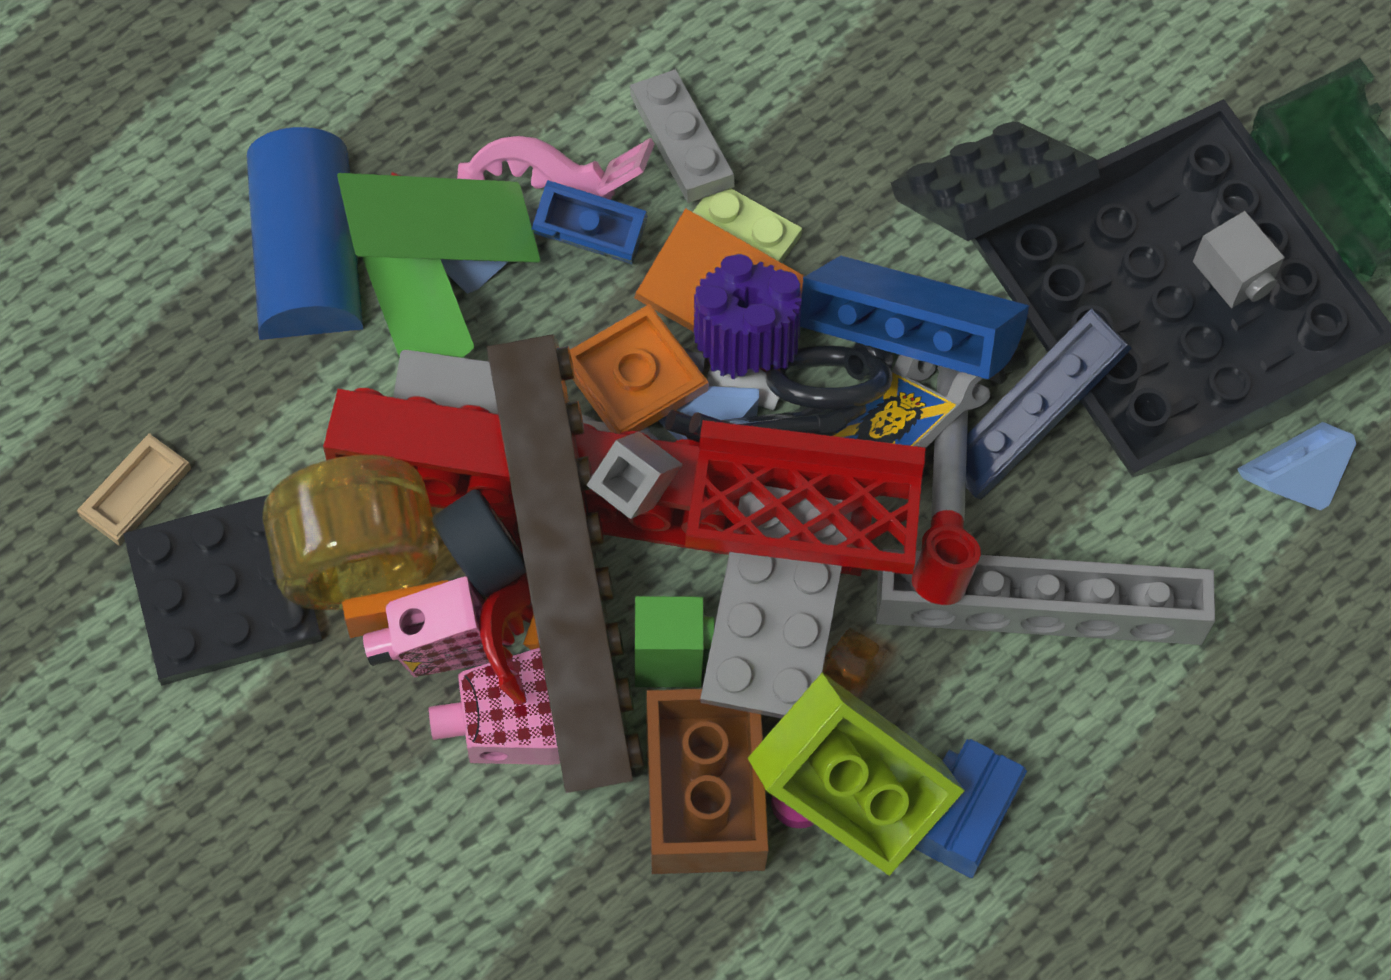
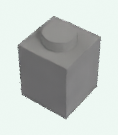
M1244 211L1203 235L1193 263L1226 303L1233 308L1248 298L1255 302L1266 296L1277 284L1275 277L1285 257Z
M636 432L614 442L587 486L632 519L655 507L683 464L641 432Z

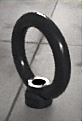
M855 343L852 348L833 345L804 347L798 349V354L794 356L793 362H788V368L780 367L774 370L773 365H770V370L766 371L765 379L769 389L777 397L789 403L815 409L852 408L873 402L889 390L892 383L891 368L893 365L892 352L860 343ZM835 366L845 367L848 374L856 380L864 378L869 380L848 387L822 388L794 382L787 376L792 372L805 368Z

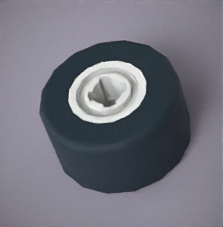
M471 490L433 516L432 521L441 539L469 581L483 597H489L492 593L497 592L526 573L522 551L479 490Z

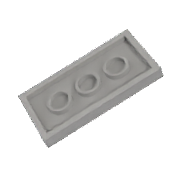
M764 486L777 499L791 492L790 490ZM749 492L740 497L738 510L745 517H748L765 506ZM825 497L833 506L843 501ZM807 499L788 509L802 524L821 514ZM852 512L844 516L849 521L851 519ZM776 517L757 527L765 537L781 538L790 533ZM832 524L813 534L822 544L839 545L847 540ZM729 552L700 698L701 703L783 718L822 673L842 566Z

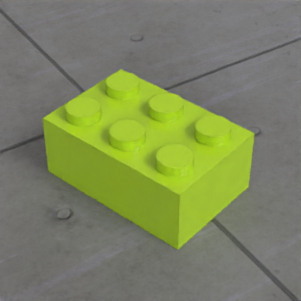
M823 672L747 758L766 791L889 876L964 792V789L942 759Z

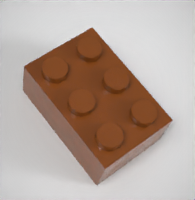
M702 689L647 690L646 725L651 874L765 871L768 856L765 787L747 759L762 742L761 714L701 703Z

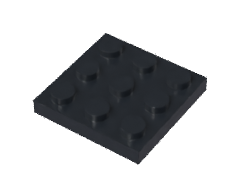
M1007 122L994 128L993 134L979 141L966 142L953 147L949 155L935 162L921 163L911 167L906 172L907 175L890 183L894 196L899 203L968 242L1100 178L1096 158L1020 122Z
M282 491L123 533L161 686L323 641Z

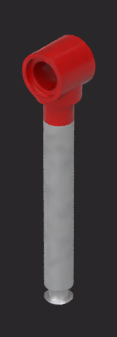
M938 366L937 392L946 397L955 377L960 371ZM968 410L963 411L935 438L931 528L922 537L921 554L912 575V585L915 591L925 600L937 605H952L963 598L981 556L978 542L964 529Z

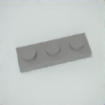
M676 69L630 85L631 98L687 203L734 187V173Z

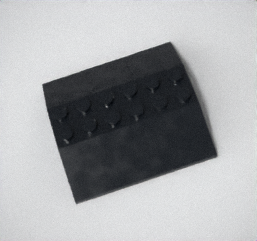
M1224 99L1098 159L1097 165L1100 178L971 240L1011 300L1029 305L1026 322L1047 353L1090 309L1096 311L1132 347L1080 400L1132 477L1210 455L1301 408L1391 346V323ZM1246 211L1285 258L1275 277L1277 284L1266 296L1255 302L1248 298L1231 308L1193 263L1203 235Z

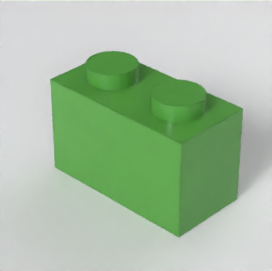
M635 596V687H701L702 670L707 668L714 633V616H703V597Z

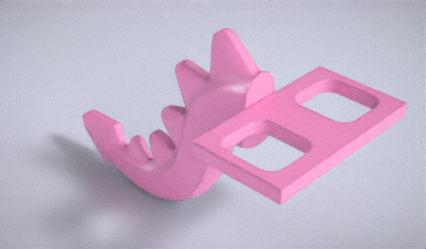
M524 136L505 137L488 143L475 154L470 162L459 163L457 179L485 180L483 173L485 170H488L495 176H500L503 172L502 162L507 161L511 173L515 177L522 176L529 166L533 167L531 185L536 189L544 188L547 180L611 200L612 196L615 195L614 189L644 172L655 143L651 138L647 139L610 161L604 172L597 161L586 165H579L552 145L537 138Z

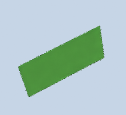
M353 173L337 174L351 238L357 256L540 262L523 193L518 182Z
M362 257L399 358L403 350L464 358L473 350V340L441 259Z

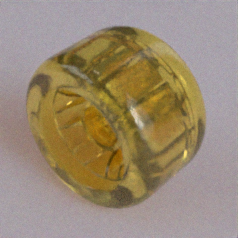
M364 454L322 461L300 469L284 478L272 489L265 500L262 512L263 525L274 577L278 589L284 597L298 606L315 610H343L342 602L345 599L418 586L430 576L438 563L440 554L439 540L432 521L433 515L425 483L419 472L412 465L401 459L386 455Z

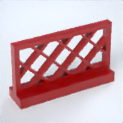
M703 420L685 547L913 575L926 447ZM707 474L737 478L740 482L720 492L707 479ZM766 482L788 484L796 489L777 499L763 484ZM822 489L845 491L851 496L833 506L819 491ZM751 492L765 507L745 517L732 502ZM704 495H705L709 500L703 502ZM886 496L908 499L907 504L890 513L875 497ZM807 499L821 514L802 524L788 509ZM860 506H863L877 520V522L862 531H859L844 517ZM718 510L734 524L724 531L699 528L700 520ZM776 517L790 533L781 538L765 537L757 527ZM906 520V526L904 527L901 522ZM832 524L847 540L839 545L822 544L813 534ZM889 531L904 546L903 554L880 551L870 541Z

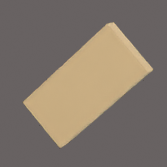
M148 434L80 506L77 512L82 519L121 546L125 541L123 533L135 530L191 470L190 463L151 434Z

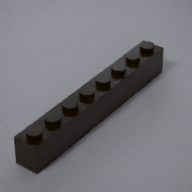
M553 334L486 346L565 793L631 782L636 778L635 768L644 766L639 734H628L625 712L634 711L633 698L628 677L619 679L615 656L624 655V648L619 623H609L605 601L614 600V592L609 567L599 568L595 546L604 544V536L599 512L589 513L585 491L591 490L587 484L593 474L589 457H579L575 436L584 434V424L579 401L569 402L565 381L575 379L569 346L559 348L558 339Z

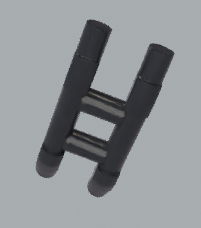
M862 405L846 409H815L801 406L795 411L719 420L699 412L691 416L671 410L666 417L665 428L668 431L686 436L688 440L699 443L703 420L833 436L845 429L848 423L866 413V406Z

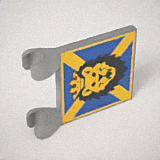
M899 355L891 371L892 383L889 390L879 399L865 404L866 413L848 423L845 429L833 436L927 447L963 411L980 407L990 398V391L987 387L976 384L982 379L981 377L959 372L945 397L918 383V381L925 380L934 373L935 364Z

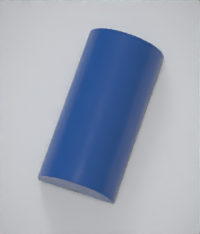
M309 127L284 128L259 137L250 145L246 155L259 339L265 340L362 330L363 318L358 260L337 178L338 173H350L346 144L338 136L330 132Z

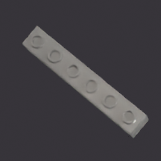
M883 549L885 552L903 554V550ZM916 551L915 566L921 551ZM981 555L963 598L952 605H937L922 598L915 591L912 585V575L878 571L876 624L1202 645L1215 622L1214 570Z

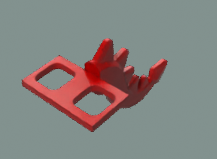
M515 512L501 521L523 553L522 544L517 532L518 522ZM527 573L497 592L492 593L483 603L479 618L483 649L490 665L499 678V688L518 705L526 703L527 698L520 675L508 666V663L513 659V655L503 644L508 646L514 644L515 639L512 632L517 636L523 634V620L531 623L534 615Z

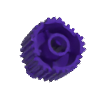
M736 254L726 256L721 261V268L716 267L715 273L708 272L706 279L700 280V286L696 287V294H694V341L698 344L697 349L703 351V357L709 358L711 371L719 370L720 376L723 377L730 374L731 379L735 380L738 376H746L749 369L758 373L760 368H764L766 371L770 370V365H773L774 370L780 367L788 368V362H793L794 356L798 354L802 298L797 276L792 272L783 271L782 269L775 271L773 265L764 267L763 262L753 265L752 260L746 255Z

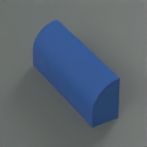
M839 256L803 277L800 327L989 380L1001 371L1012 358L1025 327L1029 305L853 258Z

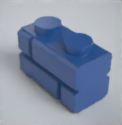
M547 180L533 222L532 231L535 235L602 256L609 255L612 259L633 265L648 215L645 210Z
M967 739L959 754L949 749L943 759V762L962 786L964 792L914 849L972 879L1028 770L1003 755L995 754L990 748L972 739Z

